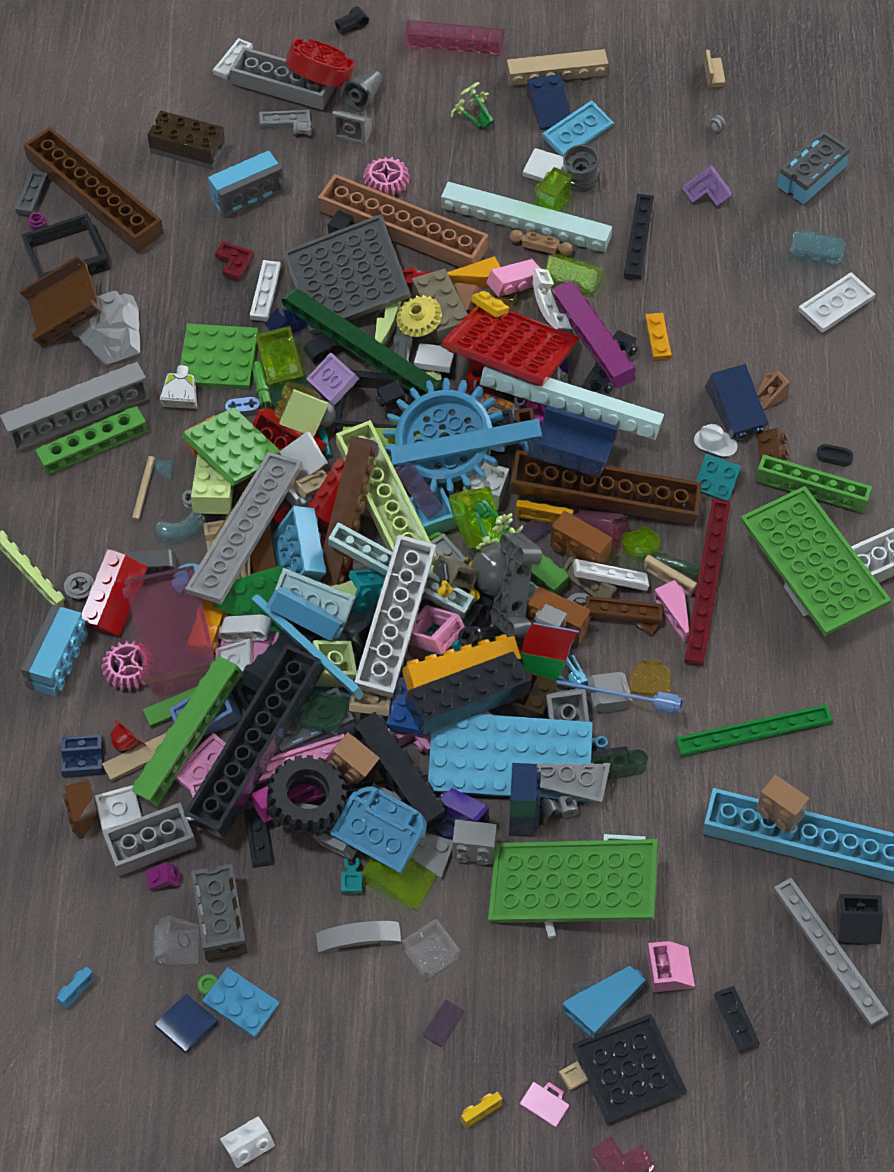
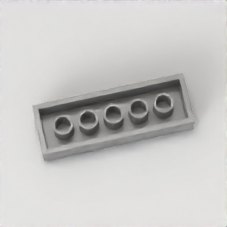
M242 47L230 68L231 84L320 110L324 109L335 87L319 84L304 78L290 69L284 58Z

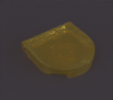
M644 659L633 667L630 693L653 697L658 695V692L669 693L671 680L669 669L657 659Z

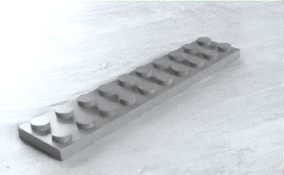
M271 452L267 453L185 588L186 594L222 604L302 469V461Z

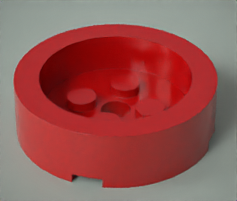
M302 38L292 40L285 60L287 66L297 74L316 83L332 87H342L346 81L350 80L355 66L353 59H347L345 57L346 53L321 41L309 39L307 42L303 41Z

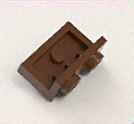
M778 427L757 433L759 464L763 455L787 461L789 454L786 449L787 437L785 433H782Z

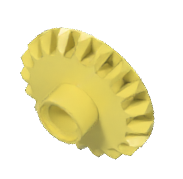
M416 295V298H409V301L404 302L403 306L399 307V312L396 313L397 325L408 336L420 337L427 335L439 325L442 318V309L436 299H432L430 296L426 297L423 295L419 297Z

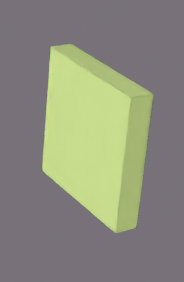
M294 389L279 424L301 433L310 432L312 437H314L328 407V403Z

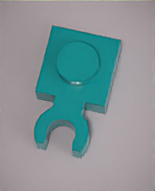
M345 858L344 868L347 872H341V894H362V872H357L360 868L359 858H356V864L350 866L348 858Z

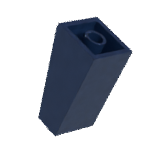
M743 364L711 374L705 389L730 439L736 437L737 439H742L747 434L763 432L768 425V420L747 365Z

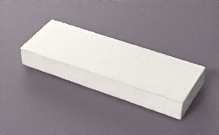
M238 38L215 66L213 74L228 80L230 68L242 47L252 49V43Z

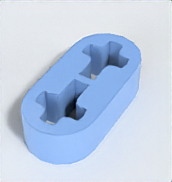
M255 397L231 399L227 401L225 408L227 411L232 407H236L243 416L256 415L260 410V402Z

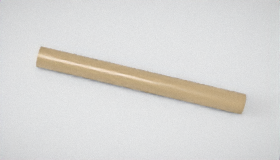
M149 456L147 459L132 520L138 522L140 519L155 462V457Z

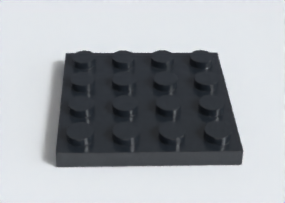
M652 1014L572 1044L607 1125L687 1093L686 1087Z

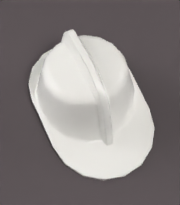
M716 424L702 426L701 430L694 437L695 445L698 448L718 456L728 457L737 451L738 445L734 438L730 439L729 434L725 433Z

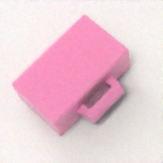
M533 1082L520 1102L522 1106L554 1127H557L570 1107L569 1104L561 1100L564 1091L550 1082L544 1088ZM550 1087L559 1093V1096L553 1095L547 1089Z

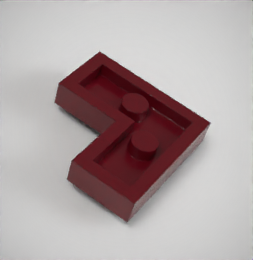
M222 241L215 252V258L228 262L222 271L223 276L239 281L254 258V252Z

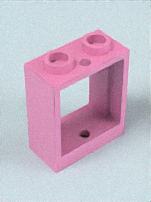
M426 605L417 614L409 645L442 655V652L446 651L458 638L459 631L465 627L460 615ZM433 623L441 626L431 637L423 635Z

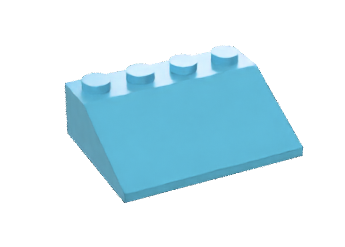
M293 506L272 534L271 539L276 567L283 565L285 569L319 582L326 574V565L324 564V552L320 543L321 535L318 532V519L315 516L314 508Z

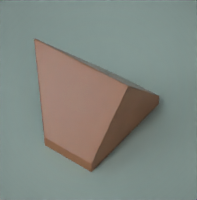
M454 284L466 312L470 313L477 306L471 302L472 295L485 290L476 285Z
M778 370L766 373L757 394L763 409H768L787 399L790 383Z

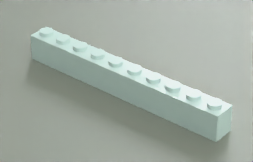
M452 182L447 183L441 196V208L524 231L561 239L560 241L569 242L605 253L611 239L612 226Z
M491 366L484 367L480 385L619 426L618 429L656 440L664 416L662 413L551 378L543 386H536L527 380L518 379L514 375L500 372Z

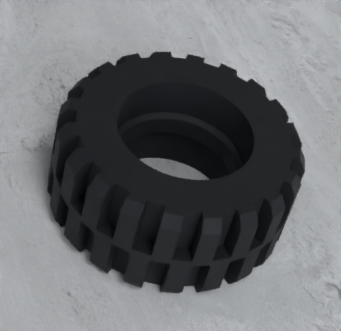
M299 755L295 756L293 761L290 758L285 760L284 766L279 765L275 769V773L271 775L268 784L266 802L270 817L274 818V823L278 827L283 826L284 832L289 833L291 831L294 832L296 837L304 834L306 838H310L312 834L316 833L317 836L324 834V829L330 831L334 827V823L336 824L344 809L347 791L345 790V780L341 779L342 774L339 770H334L335 766L331 762L326 764L324 762L325 759L321 757L314 759L313 755H307V758H302ZM310 784L319 788L324 793L326 800L316 808L304 809L294 805L289 800L287 792L296 785Z

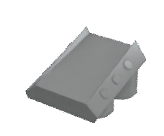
M625 673L599 674L587 678L588 686L631 694ZM588 690L592 698V709L601 713L621 711L633 703L632 698Z

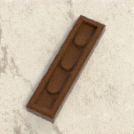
M586 596L585 607L591 610L590 617L653 624L662 623L663 604Z

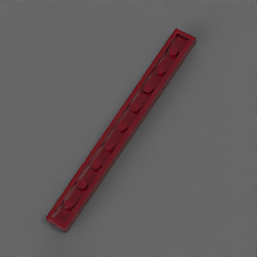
M712 499L684 663L704 665L731 504L729 501Z

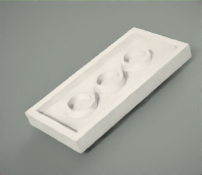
M849 273L800 305L798 311L823 333L873 300L875 293L853 273Z

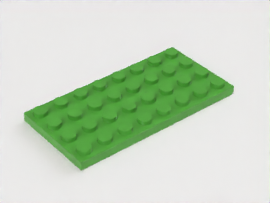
M805 486L741 516V523L824 636L890 604L891 599Z
M657 839L495 843L488 920L490 923L654 920L659 842Z

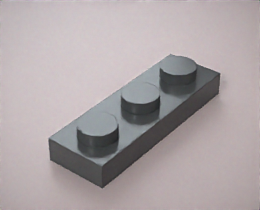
M31 170L16 204V213L29 216L34 213L48 180L47 173Z

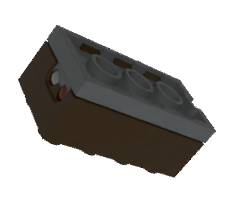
M160 110L155 120L156 125H152L147 134L150 153L213 170L226 146L224 128Z
M233 865L217 866L216 871L208 872L207 868L191 871L206 961L248 953Z

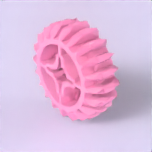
M386 156L384 159H380L378 157L377 161L372 160L371 164L369 163L367 168H365L363 176L364 185L395 197V194L400 195L401 191H405L406 187H408V169L405 167L404 162L400 163L399 159L394 160L393 157L387 159Z
M126 640L124 645L118 642V647L112 646L111 651H106V657H103V664L101 666L103 676L107 679L109 685L112 684L115 689L117 687H120L122 691L125 687L129 691H131L132 687L139 689V685L145 686V680L151 681V674H154L155 661L153 660V654L150 653L148 647L144 648L142 643L137 645L135 640L132 644H129ZM139 659L144 662L142 667L138 664ZM115 664L118 665V673L113 670Z

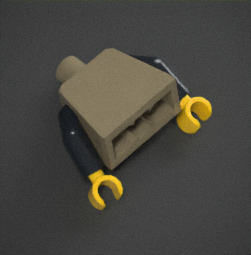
M445 555L434 556L432 565H434L433 573L439 576V582L442 583V586L437 589L438 595L442 596L444 594L445 598L453 591L449 585L451 584L469 589L470 592L468 594L474 596L473 603L480 598V594L474 587H476L475 582L480 571L453 557Z

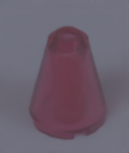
M585 510L576 513L575 517L612 537L611 550L615 551L620 547L617 544L619 541H624L628 529V521L625 520L627 518L626 515Z

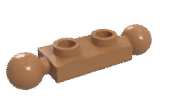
M513 230L509 235L512 243L522 242L523 247L556 254L558 250L563 256H569L573 252L571 243L564 242L560 244L561 239L529 231H527L526 235H523L520 230Z

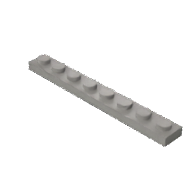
M789 878L775 886L773 889L774 893L869 1027L887 1018L889 1014L793 879Z

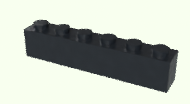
M297 623L292 625L311 643L314 640L324 638ZM286 633L284 635L281 634L273 645L270 644L264 653L259 654L255 658L254 662L245 666L242 672L244 675L242 684L257 692L286 644L301 651L304 650Z

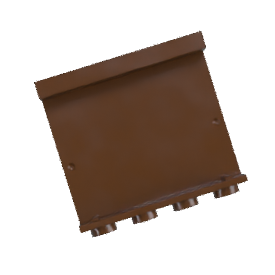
M78 256L19 291L29 302L37 329L32 334L33 340L43 348L102 313L88 266Z

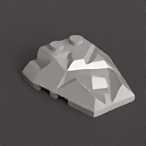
M111 291L97 296L102 313L71 331L72 334L80 338L82 344L85 347L88 346L92 350L93 355L106 367L141 356L139 308L133 295L125 293L119 295L117 291Z

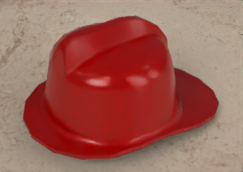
M117 720L114 721L116 725L111 731L110 737L115 749L118 751H129L139 743L147 746L137 739L126 726Z

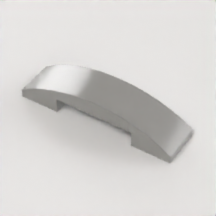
M394 921L352 923L316 933L318 954L339 952V948L380 943L383 946L402 943L399 922Z

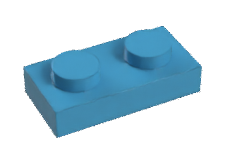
M87 966L83 970L78 971L74 975L73 981L59 991L56 998L59 1005L65 1010L95 980L93 972Z

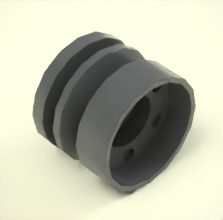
M588 145L572 146L564 153L563 157L564 183L574 191H586L593 188L599 178L598 153Z

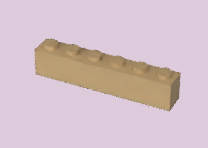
M605 49L508 59L507 75L509 85L527 84L528 80L558 74H560L562 80L606 76L608 74V60Z

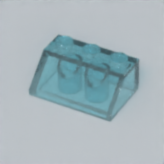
M795 228L790 252H794V256L803 257L805 254L810 255V259L820 261L821 258L828 259L829 263L838 264V261L842 262L847 238Z

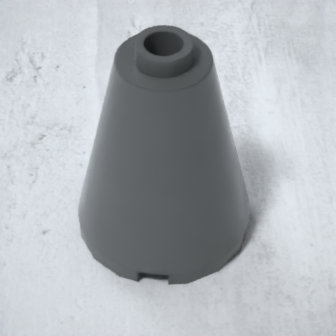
M370 70L346 81L341 87V95H344L346 105L356 111L367 109L383 81L382 75L377 70Z

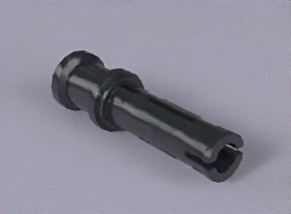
M478 626L464 627L459 631L458 637L459 641L464 645L477 644L484 639L501 636L502 631L497 626L485 628Z

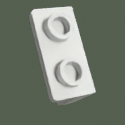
M259 1117L248 1121L246 1124L220 1138L236 1168L241 1167L275 1146L268 1129Z

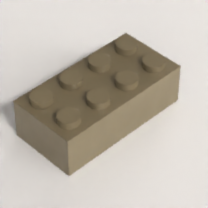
M446 269L412 278V292L415 298L416 295L419 297L423 295L426 297L430 296L432 299H436L442 309L441 321L437 328L432 331L437 344H440L468 314Z

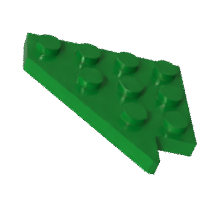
M283 565L236 579L222 604L213 602L214 607L231 616L265 615L257 608L252 598L257 594L267 603L269 602L284 568ZM285 618L290 624L294 623L293 621ZM272 621L270 631L279 632V635H284V631Z

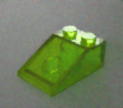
M290 326L255 334L259 356L268 385L303 377Z
M490 486L458 492L448 497L452 516L468 549L476 548L479 546L478 544L483 543L480 527L473 516L476 512L474 509L475 505L486 499L497 513ZM490 516L484 520L482 517L481 521L490 540L495 538L500 540L502 531L497 533L492 530L497 525L495 523L496 519Z
M372 857L362 872L363 884L416 911L436 879L435 874L412 857H410L402 873Z

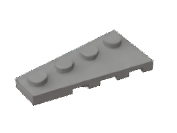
M610 763L537 764V772H541L540 789L602 803Z
M425 833L409 861L416 863L421 869L433 873L435 877L442 880L452 853L453 841Z

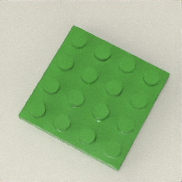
M187 323L180 365L188 367V374L194 375L195 383L198 387L250 390L253 372L251 364H254L258 328Z
M235 407L185 431L182 435V438L232 486L253 476L268 452L281 455L280 450Z

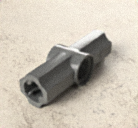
M397 325V333L394 335V352L409 361L413 337L404 334Z

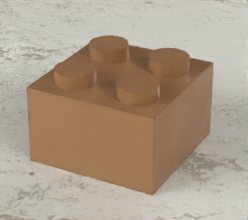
M349 733L338 742L326 757L328 763L331 762L335 766L334 770L342 772L348 782L355 783L356 785L380 759Z
M774 775L761 791L756 810L762 817L773 821L779 829L791 833L804 817L810 798L777 775Z

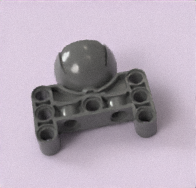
M522 533L502 534L500 543L489 544L481 549L482 553L478 552L474 556L471 567L480 571L475 582L476 587L481 592L496 597L494 598L491 610L492 622L508 637L525 638L531 626V622L525 617L532 565L541 563L542 552L535 543Z

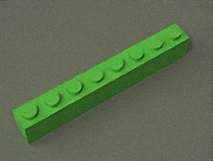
M219 655L211 663L208 672L200 680L199 686L190 695L188 703L179 712L177 720L168 729L166 737L157 746L151 760L146 763L142 774L135 780L131 791L139 798L155 807L159 805L242 676L243 671L238 665Z

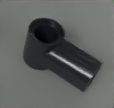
M356 6L350 10L348 15L335 20V26L341 34L356 26L364 28L370 19L359 6Z

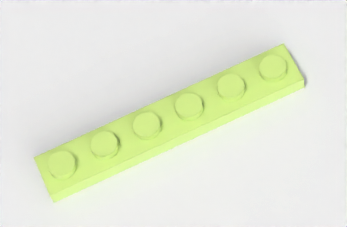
M1 530L0 550L51 605L65 608L63 602L65 598L61 592H56L53 589L52 583L42 577V573L36 566L32 567L29 558L25 554L21 555L17 545L14 542L10 543L5 532Z

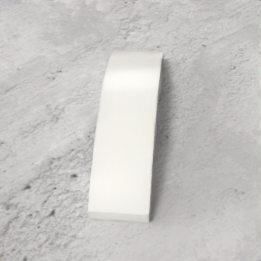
M535 268L533 270V286L540 311L553 328L570 331L572 328L566 314L559 313L550 290L554 283L549 270Z

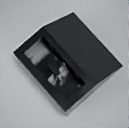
M839 894L836 903L838 943L881 944L883 922L882 895Z

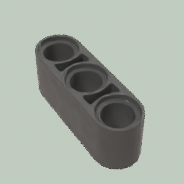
M164 549L123 553L148 567L145 576L169 575L176 571V553L173 550Z

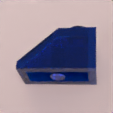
M276 308L265 323L271 335L284 338L308 326L307 322L289 310Z

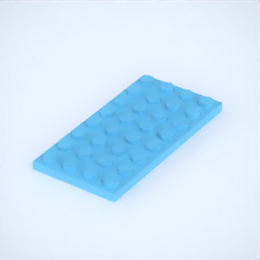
M477 714L431 732L428 782L433 787L434 791L432 792L444 793L454 788L470 795L510 797L512 763H591L593 722ZM540 789V799L558 800L559 797L566 796ZM575 797L576 802H589L588 800Z

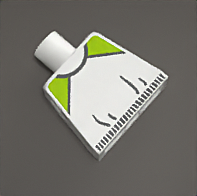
M180 365L177 367V374L169 373L167 375L160 397L162 407L197 409L196 383L194 375L188 374L187 366Z

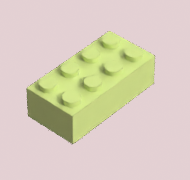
M198 453L191 494L193 513L231 514L234 486Z

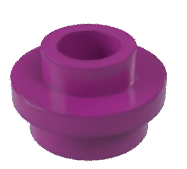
M34 212L29 216L28 223L30 227L39 229L45 225L46 219L41 213Z

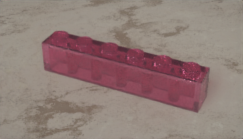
M407 20L405 46L494 55L503 54L505 29Z

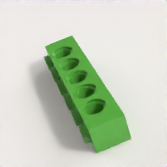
M137 406L126 409L124 412L110 416L103 421L94 423L89 427L77 430L68 436L61 437L52 443L35 449L38 461L47 476L148 433L146 421Z
M767 455L762 456L755 481L789 492L805 486L814 499L861 513L865 511L872 489L870 485Z

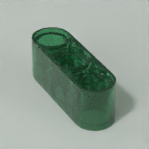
M631 750L596 756L591 760V763H610L607 780L644 773L647 768L648 755L643 750ZM639 760V761H641L642 763H641V764H637V763H635L634 761ZM615 764H621L623 766L617 767L615 766Z

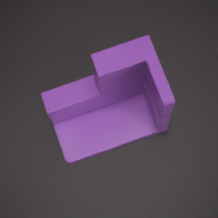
M712 165L683 185V190L692 202L707 192L716 206H718L731 196V190Z

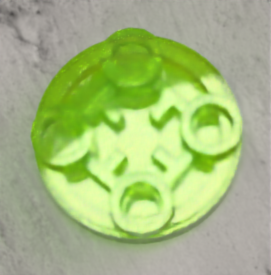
M641 526L639 530L625 532L622 540L624 551L633 556L651 555L657 552L661 546L659 535L651 531L648 526Z

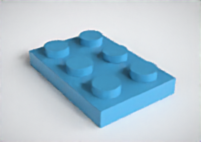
M228 967L202 1001L204 1005L254 1039L280 1003Z

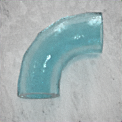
M190 511L179 522L160 520L156 525L154 536L168 541L184 540L194 535L203 526L205 517L201 513Z

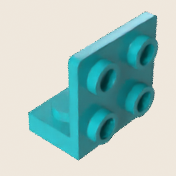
M706 454L696 482H701V492L729 501L739 474L741 475L743 467Z
M373 569L350 571L349 578L357 588L356 598L350 615L363 614L378 603L386 576Z

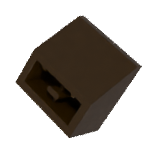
M526 671L532 680L530 695L506 704L521 717L544 719L548 712L546 695L556 692L557 682Z

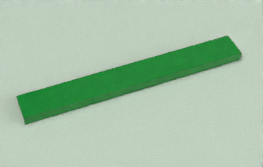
M825 704L675 737V743L680 758L832 725L833 719L828 705Z

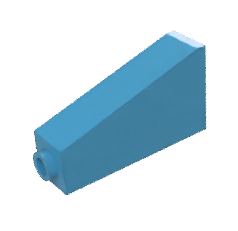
M285 586L274 591L266 606L268 609L329 641L339 638L344 631V628H342L344 622Z
M628 966L566 1000L562 1004L561 1011L589 1037L599 1034L644 988L646 979H644L641 971L638 969L634 970L631 966Z

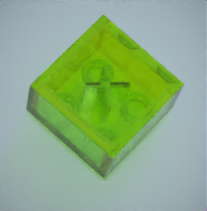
M553 167L550 172L546 173L544 180L537 184L534 204L560 212L570 199L572 175Z

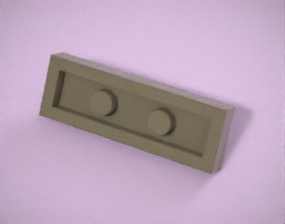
M570 556L563 567L567 571L569 579L594 597L611 599L617 588L611 583L576 577L574 575L573 562L577 558Z

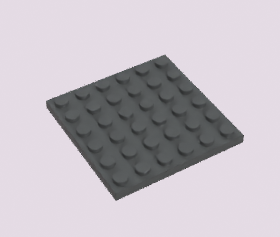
M381 214L284 251L295 287L347 321L411 297ZM307 323L311 335L320 332Z

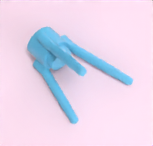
M571 655L574 666L568 658L566 664L572 671L568 675L569 680L567 681L561 675L558 679L560 681L586 685L588 682L587 677L582 672L575 656ZM567 686L570 690H571L572 688H574V689H580V688H575V687Z

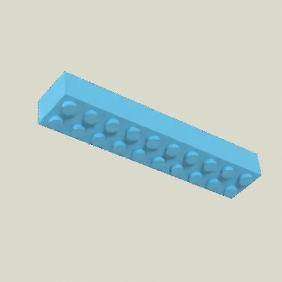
M713 788L702 834L894 883V833L805 811L804 817L792 832L789 833L786 830L779 829L773 821L759 814L756 810L759 799Z

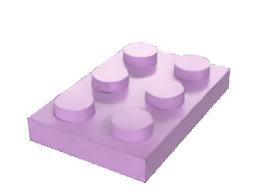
M332 353L307 377V380L333 405L341 400L343 395L359 379Z

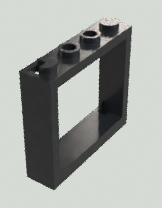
M88 213L21 234L24 247L38 279L51 271L42 273L32 247L87 230L98 254L83 260L88 266L90 275L110 269L108 257Z
M351 370L359 378L353 387L379 389L394 382L393 379L383 373ZM400 385L404 392H409L407 405H410L412 402H414V399L411 396V392L402 385ZM348 391L337 403L334 420L335 433L342 432L343 427H354L364 423L343 420ZM372 423L374 428H397V425Z

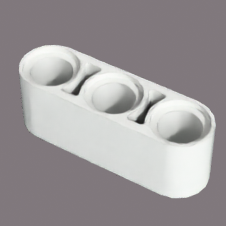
M265 615L228 616L224 618L218 636L226 642H239L249 638L252 641H264L269 634L272 619Z

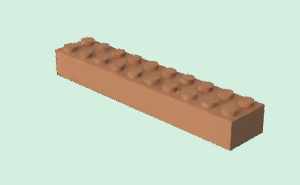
M337 174L333 175L318 197L320 212L334 216L340 210L353 216L354 224L381 214L391 240L460 268L479 262L488 249L489 235Z

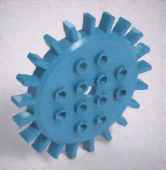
M444 378L443 390L434 391L431 381H426L427 394L420 397L418 391L411 388L410 392L415 400L414 402L407 405L400 399L396 401L398 407L404 411L401 417L388 413L387 418L389 422L397 424L396 430L385 429L383 430L384 438H395L396 443L383 447L387 454H391L390 447L441 438L443 435L452 436L492 428V423L504 419L502 412L498 411L488 415L487 410L495 405L493 397L480 404L477 400L483 393L482 388L478 386L471 396L465 394L467 390L466 380L460 382L457 391L450 390L451 385L448 378ZM451 412H456L453 416L449 415ZM425 419H430L429 422H424ZM467 420H471V423L466 424L465 422ZM441 427H446L445 430H440ZM416 433H420L419 437H414ZM500 446L405 465L406 468L399 474V478L404 482L411 474L417 476L413 483L414 490L416 491L421 488L424 481L431 482L429 487L431 495H436L439 483H447L446 488L449 495H454L453 482L462 480L464 487L470 490L471 482L468 477L473 473H476L483 481L487 479L484 470L480 467L484 462L490 466L497 467L498 462L494 457L489 456L490 451L504 452L505 447ZM463 458H467L466 462H461ZM437 465L442 466L440 469L435 468Z

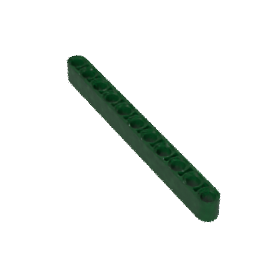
M294 287L281 298V303L287 310L383 374L397 381L409 391L411 388H414L418 391L420 397L427 394L426 381H431L434 391L442 390L441 384L435 378L300 289Z

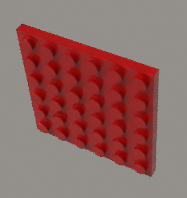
M476 306L443 340L441 347L451 353L460 354L466 359L478 361L484 366H491L500 372H506L518 379L527 380L533 385L543 386L577 346L580 337L563 330H556L550 325L510 310L508 314L495 317L481 307Z

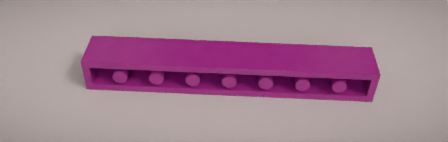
M570 280L552 288L555 302L561 311L566 314L568 321L614 387L618 389L635 381V365L633 362L628 361L626 352L620 350L618 341L616 339L613 340L610 330L605 328L601 317H597L594 307L589 306L586 296H582L579 286H575Z

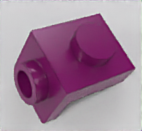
M167 862L146 870L148 890L156 891L168 885L180 886L179 869Z

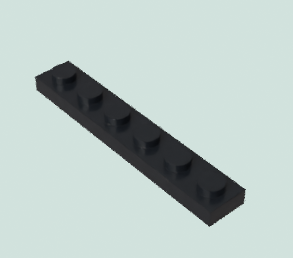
M637 193L623 278L641 280L654 195Z

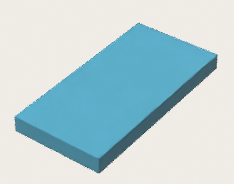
M591 100L542 133V138L560 156L564 157V153L569 148L575 145L588 144L613 127L614 122Z

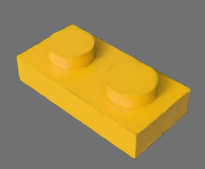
M486 291L473 294L471 297V302L495 317L508 314L509 307Z
M498 1092L493 1095L491 1093L485 1095L480 1100L481 1103L476 1106L471 1105L462 1112L461 1123L465 1129L502 1106V1097Z

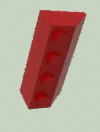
M260 409L253 425L280 451L304 434L279 424L282 416L272 409ZM314 436L313 438L323 454L328 444Z
M344 459L336 460L308 508H314L315 516L318 519L317 526L321 531H328L345 464Z
M107 549L82 611L85 626L120 637L148 567L125 554Z

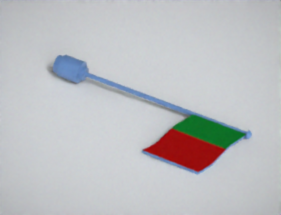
M533 623L530 626L524 639L520 654L521 659H518L526 671L556 681L560 685L652 702V706L658 712L673 715L681 713L683 698L675 694L658 692V695L648 698L557 680L566 664L571 644L579 631Z

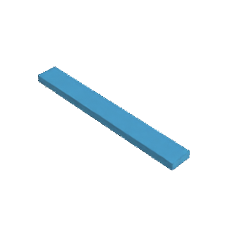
M539 419L390 447L393 466L397 467L531 441V439H542Z

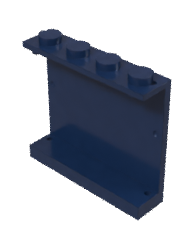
M547 405L543 422L540 426L542 439H531L528 456L600 478L615 442L619 426Z

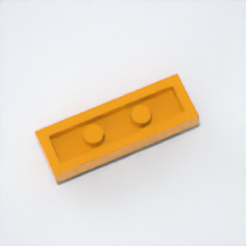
M663 313L646 314L645 321L653 361L671 360V350Z
M517 500L515 517L554 524L563 511L573 515V510L548 504L532 503L526 500Z

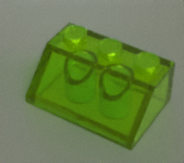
M560 254L549 255L545 267L546 270H549L553 282L561 281L566 283L571 280L575 286L578 285L580 290L585 293L597 290L606 270Z

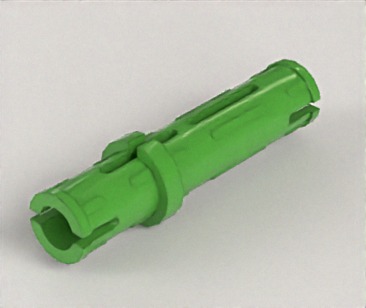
M256 361L254 364H251L257 388L256 395L259 396L261 408L269 409V406H272L270 388L267 386L262 363Z

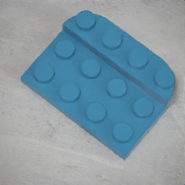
M370 786L353 792L330 834L402 873L421 837L425 836L427 821L418 810Z

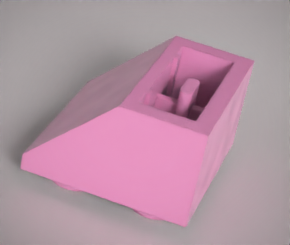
M670 941L648 943L646 954L653 992L695 988L688 947Z

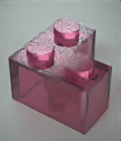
M612 1137L592 1148L591 1157L601 1172H651L654 1166V1161L642 1144L625 1155L622 1154Z

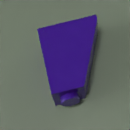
M451 788L448 792L445 791L440 796L445 804V816L448 814L454 820L489 823V807L454 788Z

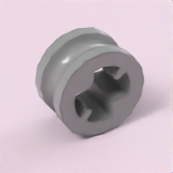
M715 115L709 120V126L715 132H720L726 125L725 120L720 115Z
M187 490L182 495L183 505L188 509H192V501H188V498L191 499L192 490Z

